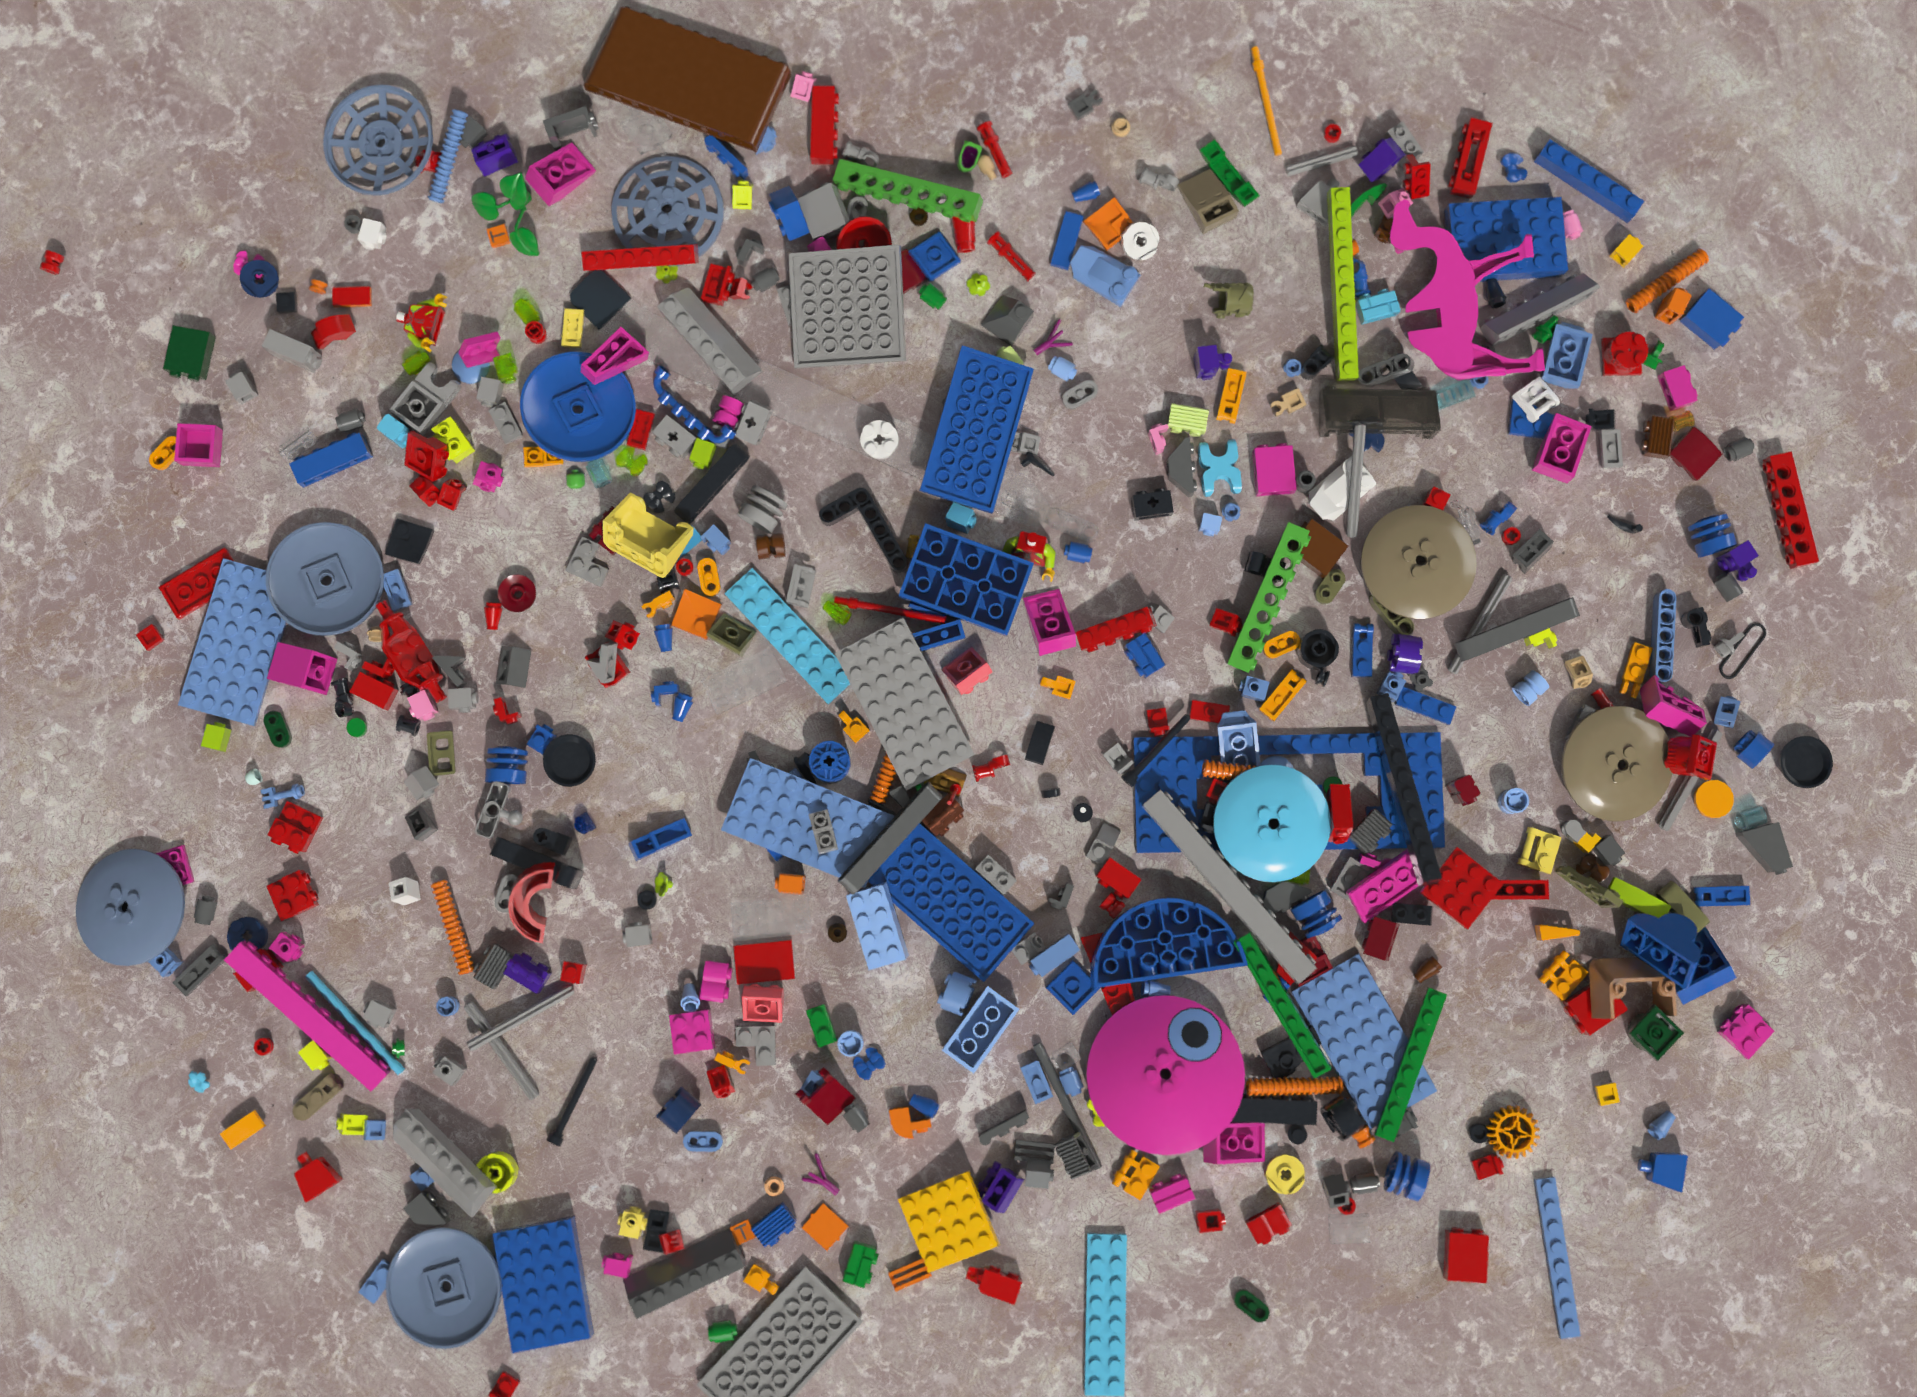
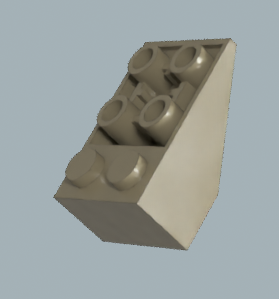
M1211 169L1177 185L1202 234L1237 217L1239 210Z

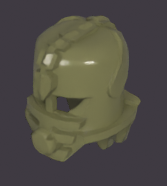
M1204 283V287L1213 291H1219V307L1212 310L1216 318L1223 319L1225 316H1231L1232 314H1235V317L1238 318L1250 315L1253 310L1254 289L1250 283Z

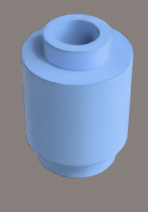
M1054 356L1048 366L1052 374L1065 381L1073 380L1077 373L1076 365L1061 356Z

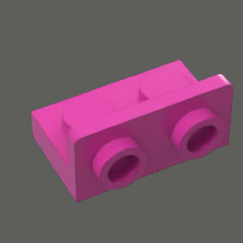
M498 332L464 339L458 353L467 368L500 359V355L496 350L501 338Z

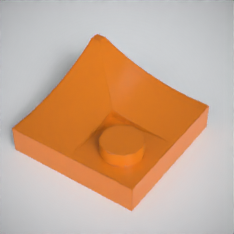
M1114 197L1085 219L1083 223L1103 248L1108 251L1121 240V234L1133 221Z
M684 589L671 626L707 640L706 634L714 625L722 605Z

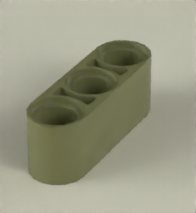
M1370 595V605L1394 634L1410 635L1414 631V624L1410 618L1396 615L1395 618L1389 617L1388 610ZM1400 624H1405L1408 627L1407 633L1400 630Z
M1669 881L1656 893L1658 899L1671 906L1669 910L1671 913L1681 914L1692 920L1697 927V934L1710 922L1707 916L1673 881Z

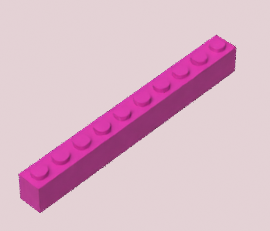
M249 941L240 942L224 961L372 1092L391 1072L388 1069L389 1066L381 1059L378 1061L373 1056L374 1052L366 1046L364 1048L358 1043L360 1040L351 1033L349 1035L344 1030L345 1026L341 1022L330 1018V1013L323 1007L319 1008L312 996L301 992V987L294 981L290 982L285 977L286 973L283 970L272 966V961L265 955L261 956L256 951L257 948Z

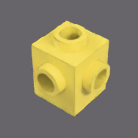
M630 1207L624 1210L623 1213H620L618 1225H621L619 1235L638 1239L641 1236L642 1230H645L648 1219L645 1218L646 1213L641 1212V1208Z

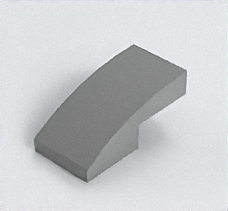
M1016 432L1011 451L1022 454L1031 452L1037 456L1041 437L1024 432Z

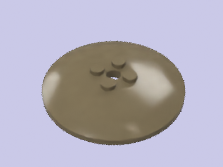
M1405 506L1386 514L1370 530L1362 548V575L1371 595L1384 608L1405 618L1429 619L1452 610L1468 594L1476 574V552L1468 532L1453 516L1431 506ZM1423 556L1426 561L1425 565H1418L1416 557Z
M1626 706L1605 707L1583 718L1570 733L1563 749L1561 761L1563 781L1573 801L1586 813L1607 821L1631 820L1652 809L1665 794L1672 777L1670 768H1666L1664 763L1668 755L1667 743L1669 738L1661 725L1656 720H1651L1645 716V712ZM1621 759L1625 761V767L1622 770L1618 768V762Z

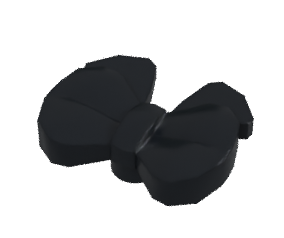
M658 481L656 483V490L653 493H645L643 496L645 504L653 509V512L657 513L665 510L660 501L662 498L670 503H674L675 492H672L671 487L664 481Z

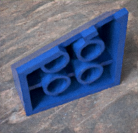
M1706 926L1697 934L1694 942L1700 950V958L1690 986L1684 990L1675 983L1676 994L1683 1005L1736 979L1731 965Z

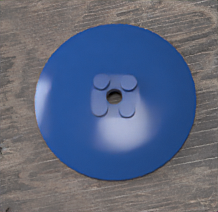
M565 352L544 360L530 373L521 392L520 412L527 433L545 452L566 461L587 462L609 455L626 440L635 419V396L626 376L621 372L594 385L581 373V364L592 355L587 352ZM579 405L583 408V412L577 414L572 408Z

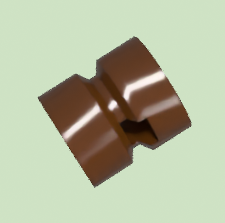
M773 533L771 537L767 534L756 535L759 560L770 559L771 556L775 558L786 557L783 533Z

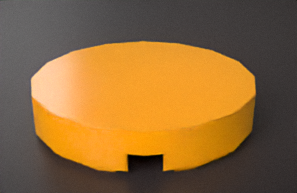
M1708 780L1696 788L1694 805L1703 816L1720 818L1732 809L1734 795L1731 788L1724 782Z

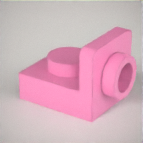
M802 71V74H796L791 97L809 102L812 86H814L817 78L812 77L813 74Z
M1162 423L1153 425L1148 432L1155 455L1162 453L1165 449V439L1160 434L1168 430V424L1162 425Z

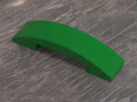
M1215 139L1199 150L1209 168L1229 194L1243 207H1246L1260 197L1250 182H1246L1226 158L1225 151Z
M1385 183L1377 185L1360 195L1351 204V218L1366 201L1373 205L1388 185Z

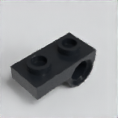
M1249 552L1244 572L1264 577L1272 558H1268L1267 555L1259 552ZM1280 561V566L1285 569L1286 563ZM1276 575L1272 580L1281 582L1282 578Z
M1703 607L1694 608L1681 616V624L1687 629L1693 628L1696 648L1710 645L1711 633L1707 630L1706 624L1708 616ZM1690 614L1695 617V623L1689 620Z
M1393 903L1392 922L1432 926L1433 906Z

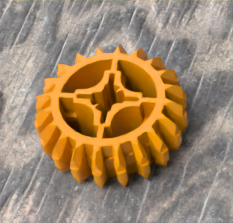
M1507 1105L1506 1110L1504 1107H1500L1501 1114L1494 1111L1493 1114L1496 1118L1490 1117L1488 1119L1490 1122H1493L1492 1126L1486 1125V1128L1491 1129V1132L1486 1133V1136L1492 1137L1488 1143L1495 1144L1492 1149L1494 1151L1499 1150V1155L1501 1156L1506 1153V1158L1509 1159L1512 1155L1515 1159H1519V1153L1525 1157V1150L1530 1153L1533 1152L1530 1146H1537V1143L1533 1142L1534 1138H1540L1539 1135L1535 1134V1132L1540 1131V1128L1534 1127L1538 1121L1535 1119L1531 1120L1533 1114H1527V1109L1522 1108L1520 1110V1106L1515 1105L1514 1109L1511 1105ZM1512 1116V1119H1509V1123L1506 1126H1500L1506 1118ZM1519 1117L1524 1121L1527 1132L1521 1130ZM1510 1129H1514L1517 1132H1520L1521 1134L1516 1133L1515 1135H1512L1505 1130L1510 1131ZM1499 1132L1505 1134L1507 1147L1501 1142ZM1525 1138L1521 1145L1514 1147L1518 1139Z

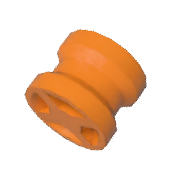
M1368 1125L1363 1126V1129L1352 1135V1138L1357 1140L1359 1149L1370 1145L1376 1140L1375 1136L1369 1132L1370 1128Z

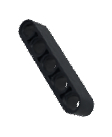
M736 443L733 444L676 506L674 513L684 522L691 524L746 464L750 455Z

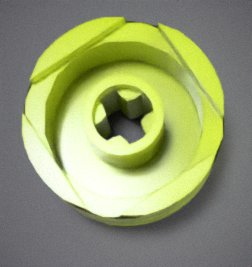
M496 1151L480 1159L476 1165L497 1186L491 1194L507 1190L515 1183L518 1177L519 1167L515 1159L505 1152ZM495 1169H498V1170H499V1172H498L499 1175H498V1176H495V1175H494V1174H495V1171H494Z

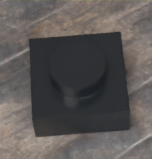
M295 292L276 293L277 312L279 314L298 312L297 294Z

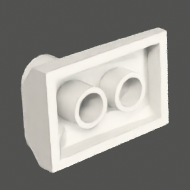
M1352 456L1308 492V504L1322 519H1330L1333 522L1348 509ZM1364 466L1362 468L1360 498L1376 485L1374 478Z

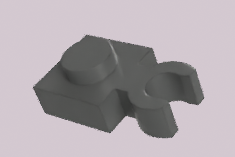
M1093 90L1089 97L1082 94L1068 103V107L1077 121L1094 111L1092 106L1102 104L1103 98L1098 100L1093 98L1098 94L1097 90Z

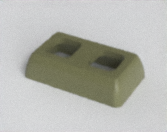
M452 731L427 733L430 772L433 776L454 774L456 767ZM438 739H448L449 748L447 750H437L436 741ZM449 758L450 768L439 769L438 759Z

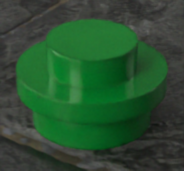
M396 1038V1042L392 1043V1054H396L397 1058L405 1056L404 1040H399V1038Z

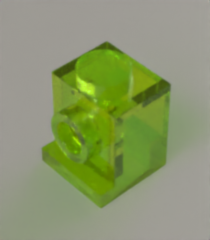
M510 352L493 357L498 379L505 384L515 383L517 380L515 373H518L516 363L513 362L516 361L513 354Z

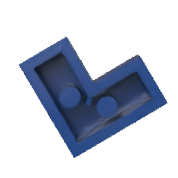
M790 186L769 194L771 201L768 204L776 220L780 219L781 225H779L782 236L786 235L788 240L791 241L810 233L799 202Z

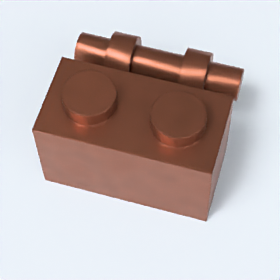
M949 793L922 820L936 837L938 835L942 837L950 830L948 826L953 821L956 824L964 817L962 813L965 810L955 799L951 805L947 804L950 797Z

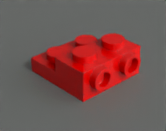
M415 431L408 432L404 465L432 482L444 477L447 473L445 461L449 457L447 444L435 437L427 439Z
M287 801L279 817L275 818L267 835L272 837L271 842L280 846L284 843L289 846L288 850L296 854L299 851L306 852L323 817Z
M304 870L295 871L266 886L281 921L288 920L319 905L317 902L319 900L318 894L314 889L312 890L310 885L311 878Z

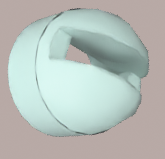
M256 768L250 770L245 775V781L250 785H257L263 780L261 773Z

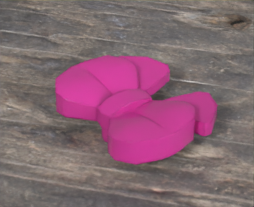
M240 251L236 254L237 258L233 268L237 275H240L241 269L248 263L246 251ZM256 254L253 259L265 261L260 254ZM256 274L254 277L256 279H260L263 276V274Z

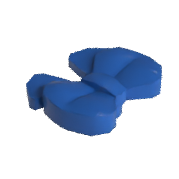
M1508 153L1500 160V163L1506 167V179L1513 183L1525 180L1528 175L1527 170L1517 168V165L1523 162V158L1517 153Z
M872 1047L866 1049L869 1059L867 1062L859 1057H856L853 1061V1067L856 1068L858 1076L863 1080H869L873 1071L883 1069L886 1065L884 1057L877 1052V1049Z

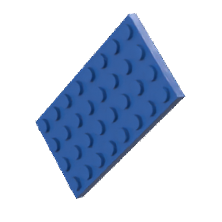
M963 345L961 346L919 491L987 513H993L1034 371L1033 368Z
M920 823L868 880L873 886L887 882L892 902L983 982L986 981L1035 924Z

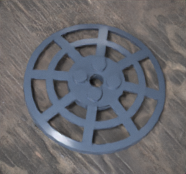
M391 85L367 86L349 94L338 104L329 117L323 138L325 159L334 176L351 190L365 195H387L406 187L423 171L432 151L433 129L425 108L410 93ZM386 93L401 96L413 104L407 112L398 107L387 105ZM372 94L379 95V105L369 107L359 114L351 106L363 97ZM417 110L422 113L426 121L428 137L419 138L417 127L412 120ZM346 111L353 120L346 130L344 140L332 139L336 124ZM387 111L403 117L396 126L387 121ZM380 112V120L370 124L364 120L368 115ZM359 124L363 129L359 140H351L352 133ZM409 124L412 129L413 139L404 140L401 131ZM385 139V144L382 147H378V141ZM427 145L423 160L415 172H413L409 166L416 157L418 147ZM332 147H343L344 155L350 168L343 173H340L334 162ZM413 147L411 155L405 163L400 158L403 148ZM350 148H359L363 156L356 164L351 156ZM369 162L377 166L376 175L367 174L361 169ZM395 162L400 168L391 174L384 175L386 165ZM403 172L409 177L395 187L381 190L383 181L393 179ZM357 173L365 179L375 181L373 191L359 188L347 179Z
M663 156L640 163L624 176L615 191L611 214L616 234L625 248H634L629 241L636 235L654 246L681 245L686 242L688 244H697L693 237L701 229L704 220L716 221L711 235L700 247L698 246V255L701 257L714 244L721 231L724 220V205L719 187L705 169L688 159ZM672 161L670 171H658L647 176L642 170L643 167L656 162ZM679 163L695 168L704 175L705 179L696 183L687 175L677 172ZM636 173L641 181L633 188L629 199H618L624 184ZM668 176L666 186L656 188L651 181L657 177ZM676 177L686 181L691 187L683 192L674 187ZM645 185L650 193L645 200H635L638 191ZM709 185L712 186L717 198V214L706 211V201L702 189ZM697 193L700 200V209L690 208L687 198ZM664 205H671L672 209L670 212H662ZM617 206L628 207V218L632 229L625 235H623L618 223ZM633 207L644 208L646 218L638 224L634 218ZM689 215L699 217L696 225L688 232L684 224ZM651 225L659 230L657 239L649 237L642 230ZM678 229L683 236L676 240L665 241L666 232Z

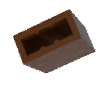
M1311 519L1308 523L1305 521L1301 526L1309 530L1308 535L1311 536L1308 546H1303L1301 553L1304 554L1301 563L1324 579L1348 548V545ZM1290 540L1287 544L1291 551H1295L1298 548V544L1294 540Z

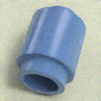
M1073 1066L1059 1072V1079L1066 1095L1070 1094L1073 1097L1082 1093L1081 1088L1084 1085Z

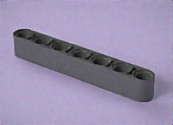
M1574 597L1456 642L1454 645L1460 661L1463 662L1578 617L1580 613Z
M929 782L925 783L839 877L838 882L851 894H855L941 800L942 794Z

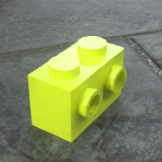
M451 416L432 428L435 434L432 437L447 444L449 461L452 459L457 464L475 452V449Z

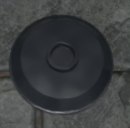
M574 734L561 735L552 740L543 755V767L547 776L556 784L565 787L578 786L584 783L592 775L596 765V755L591 744L586 739Z
M1800 736L1790 740L1783 747L1779 764L1782 774L1791 784L1800 788H1814L1823 784L1829 778L1833 768V758L1829 748L1821 740L1811 736Z

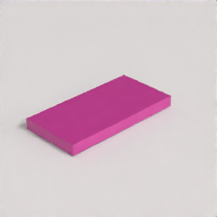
M1408 849L1346 891L1363 923L1368 922L1418 887Z

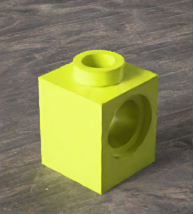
M313 1040L298 1052L312 1071L323 1070L330 1064L329 1060L332 1058Z

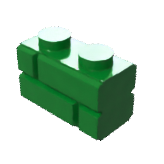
M826 1004L806 1010L818 1048L838 1041Z
M854 1240L842 1281L861 1288H865L866 1283L870 1284L873 1272H870L871 1265H876L879 1253H876L877 1247Z

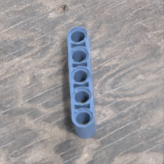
M1670 589L1658 592L1653 598L1651 648L1653 650L1650 656L1649 676L1650 678L1654 675L1657 676L1659 683L1669 681L1673 675L1676 594ZM1662 595L1667 596V603L1662 601ZM1662 613L1665 614L1667 617L1666 622L1662 621L1661 619ZM1661 632L1666 635L1665 641L1660 638ZM1660 651L1665 654L1664 660L1659 657ZM1659 670L1664 673L1663 679L1658 676Z

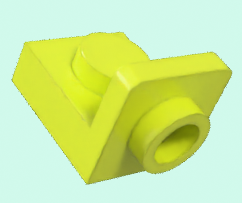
M738 180V183H734L733 208L752 209L753 184H749V181Z
M1550 628L1524 639L1526 646L1533 644L1536 647L1545 642L1549 649L1557 646V637Z
M340 1113V1118H337L336 1129L342 1135H364L365 1120H368V1115Z

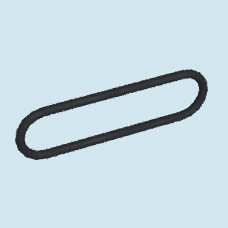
M1754 623L1744 633L1746 636L1754 626H1759L1763 629L1762 638L1733 676H1726L1723 673V666L1731 655L1729 654L1722 662L1720 673L1724 678H1735L1766 637V629L1763 625ZM1744 636L1743 638H1741V640H1739V641L1737 642V644L1734 646V651L1737 649V647H1738V646L1740 645V643L1743 641V639L1745 638V636Z

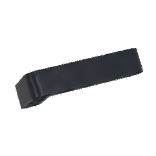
M857 488L820 510L819 517L825 526H832L859 511L891 569L896 573L906 570V557L871 495L865 488ZM859 494L867 496L863 502L857 501L856 497ZM848 503L850 508L847 511L840 510V505ZM868 510L876 512L873 518L865 516ZM826 512H831L833 517L831 520H825L823 515ZM878 526L885 528V532L881 535L875 533V528ZM888 542L894 544V549L891 551L884 549V545ZM896 559H901L904 561V564L901 567H895L893 562Z
M498 836L490 852V855L524 869L539 863L553 862L555 865L552 880L554 883L569 889H577L584 874L583 870Z

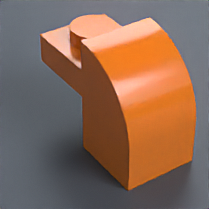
M909 1105L889 1109L892 1128L903 1138L913 1139V1130H916L917 1133H923L932 1127L930 1118L911 1121Z

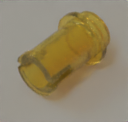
M909 534L905 557L913 558L920 536Z

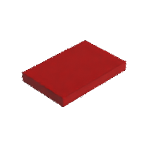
M792 940L734 946L737 985L795 979Z

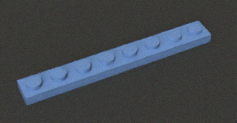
M1553 1176L1534 1179L1559 1338L1579 1337L1581 1335L1556 1179Z

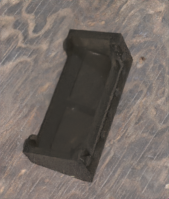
M1325 386L1319 392V437H1329V434L1335 433L1336 435L1354 433L1355 424H1364L1366 426L1365 434H1415V437L1423 434V439H1433L1441 431L1436 390H1430L1429 387H1421L1419 390L1342 389L1336 388V386Z

